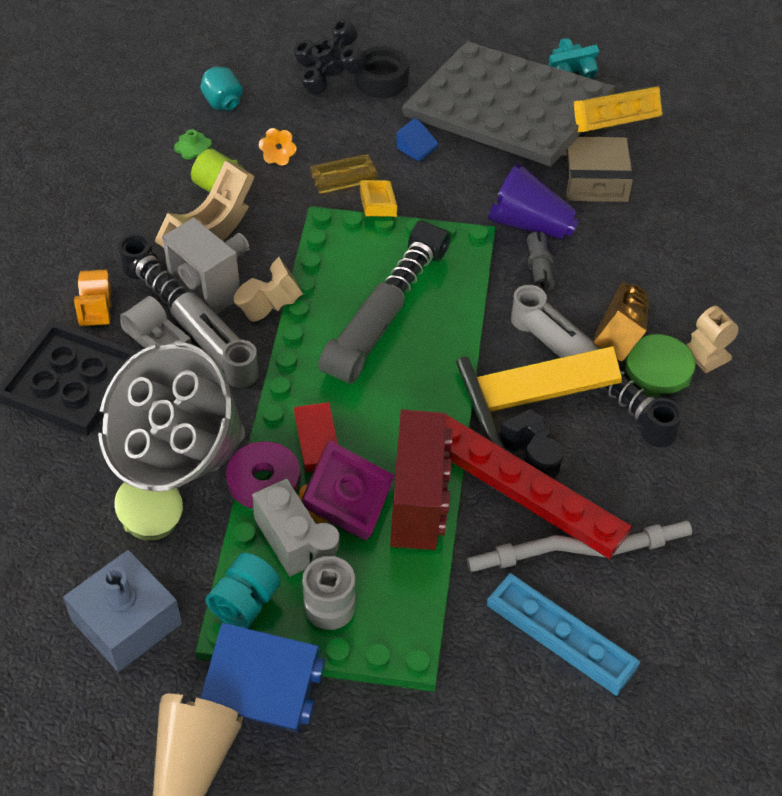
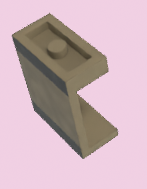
M595 129L582 132L562 154L567 156L569 167L566 191L567 201L628 202L633 175L626 130Z

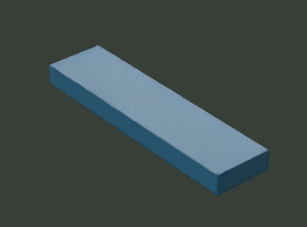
M511 573L487 599V606L616 696H618L640 666V660Z

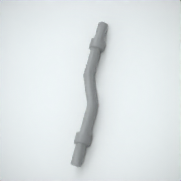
M687 520L663 527L659 524L645 527L642 532L627 536L613 555L643 547L651 550L665 546L666 541L692 535L691 524ZM553 535L514 546L511 543L495 546V551L468 557L467 564L469 571L472 573L499 566L501 569L514 566L518 560L556 550L604 558L605 556L576 538Z

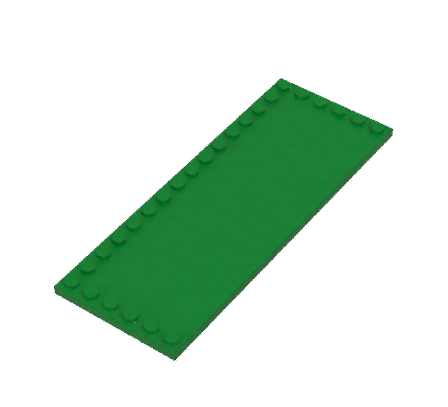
M309 206L292 272L303 294L293 304H285L283 307L249 444L263 441L279 443L293 452L299 461L301 481L296 492L297 495H299L300 488L309 483L314 471L305 472L293 407L329 402L338 445L394 475L396 472L401 409L446 413L470 428L472 402L456 361L461 357H469L475 375L477 374L495 226L404 216H365L364 212ZM422 220L451 232V241L445 256L440 262L433 260L429 265L423 266V273L417 274V281L410 284V291L404 292L405 303L366 357L358 379L353 384H348L319 371L318 362L326 344L331 339L336 340L373 289L379 283H384L385 279L391 276V271L397 267L398 261L403 259L404 253L408 251V240L415 224ZM451 462L450 481L448 482L450 499L446 519L445 536L438 535L436 550L390 547L395 477L372 535L366 541L329 521L327 522L333 525L339 532V549L335 553L336 557L345 560L352 567L355 574V613L351 621L343 627L334 630L321 629L314 626L307 619L304 611L302 585L305 570L289 577L256 523L254 509L242 505L235 499L212 589L221 578H226L225 572L240 553L256 555L271 565L280 578V586L266 604H261V612L247 629L318 646L321 650L320 658L326 659L322 677L435 692L464 469ZM260 471L254 475V478L263 481L271 478L273 474L269 471ZM208 605L196 648L197 660L211 661L221 624L224 623L213 614Z

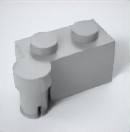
M287 479L252 494L254 519L289 577L306 569L310 564V553H312L311 562L324 556L336 557L335 553L339 549L338 530L329 523L315 524Z

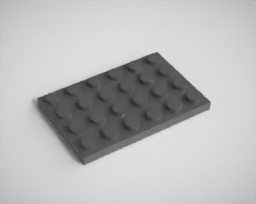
M467 41L402 106L403 116L408 118H417L420 122L552 167L582 133L578 132L579 126L576 124L573 102L614 94V86Z

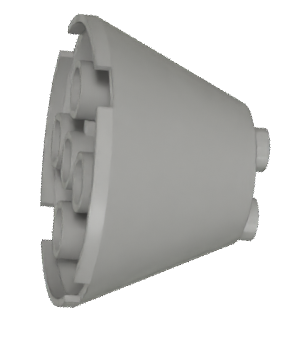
M174 341L172 344L161 346L154 344L133 355L115 374L101 403L100 412L104 413L103 433H98L104 459L113 473L122 481L147 491L171 490L210 471L218 470L234 455L239 443L243 441L245 436V428L241 424L228 381L220 365L204 350L185 342Z

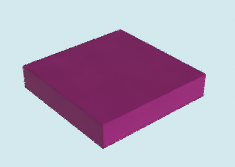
M329 441L323 449L301 502L308 511L366 541L372 535L395 475Z

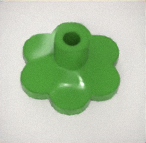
M190 129L179 137V141L174 145V150L176 153L182 154L184 159L190 160L198 157L206 149H210L212 141L205 138L203 133Z

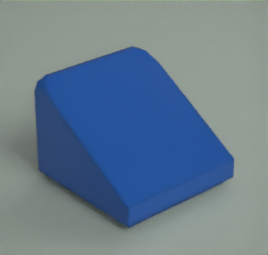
M414 118L397 132V149L417 161H421L438 147V142L417 118Z

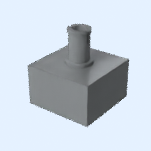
M192 218L162 236L167 269L171 273V278L177 279L178 285L186 288V293H196L216 314L235 303L234 294L240 287L237 257L250 251V248H248L250 245L241 233H237L231 239L223 242L196 218Z

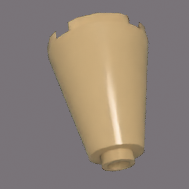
M164 694L159 704L153 796H205L242 726L243 716L238 717L239 712L205 699L196 698L195 702L182 704L183 695Z

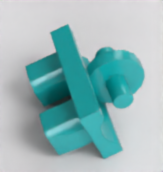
M564 38L560 40L559 48L552 50L548 66L571 73L579 71L580 76L594 79L598 72L596 58L600 51L597 45L581 48L580 44L573 45L569 38Z

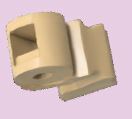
M280 257L272 263L269 269L272 272V280L266 283L251 278L242 284L234 294V302L243 310L249 321H259L266 317L272 308L278 311L285 304H293L303 294L294 276Z
M719 306L710 307L698 318L696 322L698 329L691 334V342L686 345L692 351L695 363L705 373L732 360V355L725 347L736 338L739 330L738 325Z

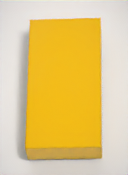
M360 181V195L365 216L397 217V203L391 181Z

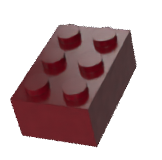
M403 409L400 411L390 547L436 550L438 535L445 536L450 491H448L451 473L449 451H451L452 429L445 428L446 413Z

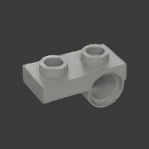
M151 296L146 297L121 314L122 330L144 348L154 344L158 346L172 344L174 341L192 344L191 338L167 319L161 304Z

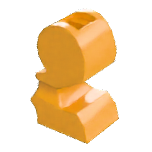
M109 270L80 271L78 278L79 296L74 298L79 326L110 324V308L112 305Z

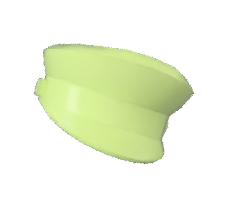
M124 482L116 493L115 511L126 532H130L136 538L152 541L168 536L175 529L183 512V503L177 488L166 491H147Z

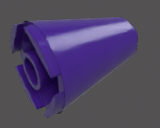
M516 163V166L508 174L498 193V204L493 203L488 215V220L530 232H537L538 234L543 232L546 236L561 240L565 234L571 237L579 222V219L575 218L577 211L519 163Z

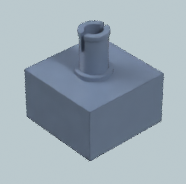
M129 550L63 596L71 621L117 672H120L182 624L177 600Z

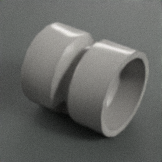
M324 556L315 559L306 567L302 580L304 611L307 619L314 626L321 629L334 630L343 627L351 621L355 613L354 571L345 560L335 556Z

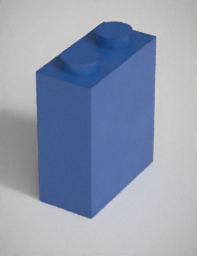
M222 623L201 699L231 708L239 712L238 717L243 716L247 720L300 733L302 725H309L311 722L315 700L309 698L313 682L319 684L321 682L326 659L320 658L321 650L316 645Z

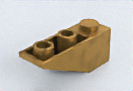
M622 281L595 332L593 343L602 349L614 346L616 358L621 362L647 331L650 299L647 298L648 294L636 284L628 285Z

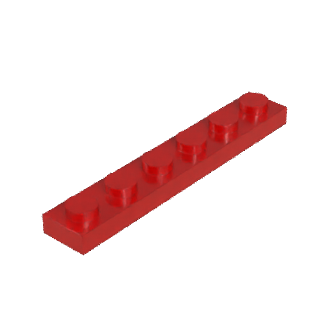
M446 414L445 428L452 429L451 451H449L451 462L608 559L612 557L627 538L632 527L631 525Z

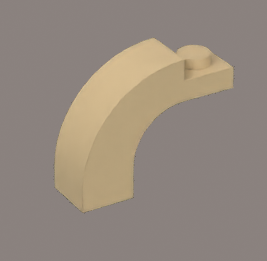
M225 161L206 200L190 213H167L154 242L164 248L162 236L192 218H196L219 239L224 241L238 226L249 207L243 201L255 176L235 163Z

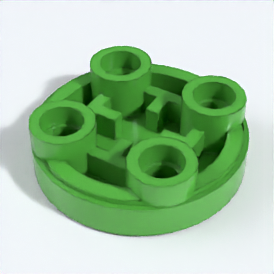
M650 334L642 336L626 356L625 369L629 378L634 380V383L640 387V390L644 389L643 394L654 398L660 394L674 393L688 387L695 370V358L692 351L680 340L668 335Z

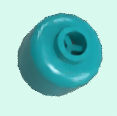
M215 66L204 73L200 89L209 105L215 110L225 109L229 111L236 108L242 98L243 87L233 71L227 67Z

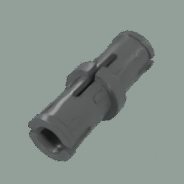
M533 232L527 237L530 254L528 257V267L533 273L534 286L541 288L540 282H542L544 292H548L555 286L551 269L553 266V256L548 251L546 234L540 232L541 242H539L537 232Z

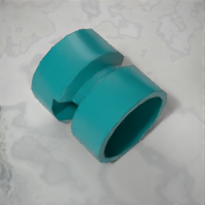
M240 553L225 572L226 578H221L207 595L206 603L213 614L222 622L247 629L261 612V604H266L280 586V578L272 566L263 559L250 553Z

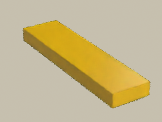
M659 86L573 102L575 120L579 126L578 132L662 116Z
M614 346L477 377L490 412L622 383Z

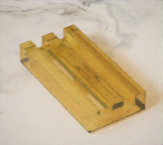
M368 154L310 166L311 176L314 178L319 194L360 185L362 180H377V171Z

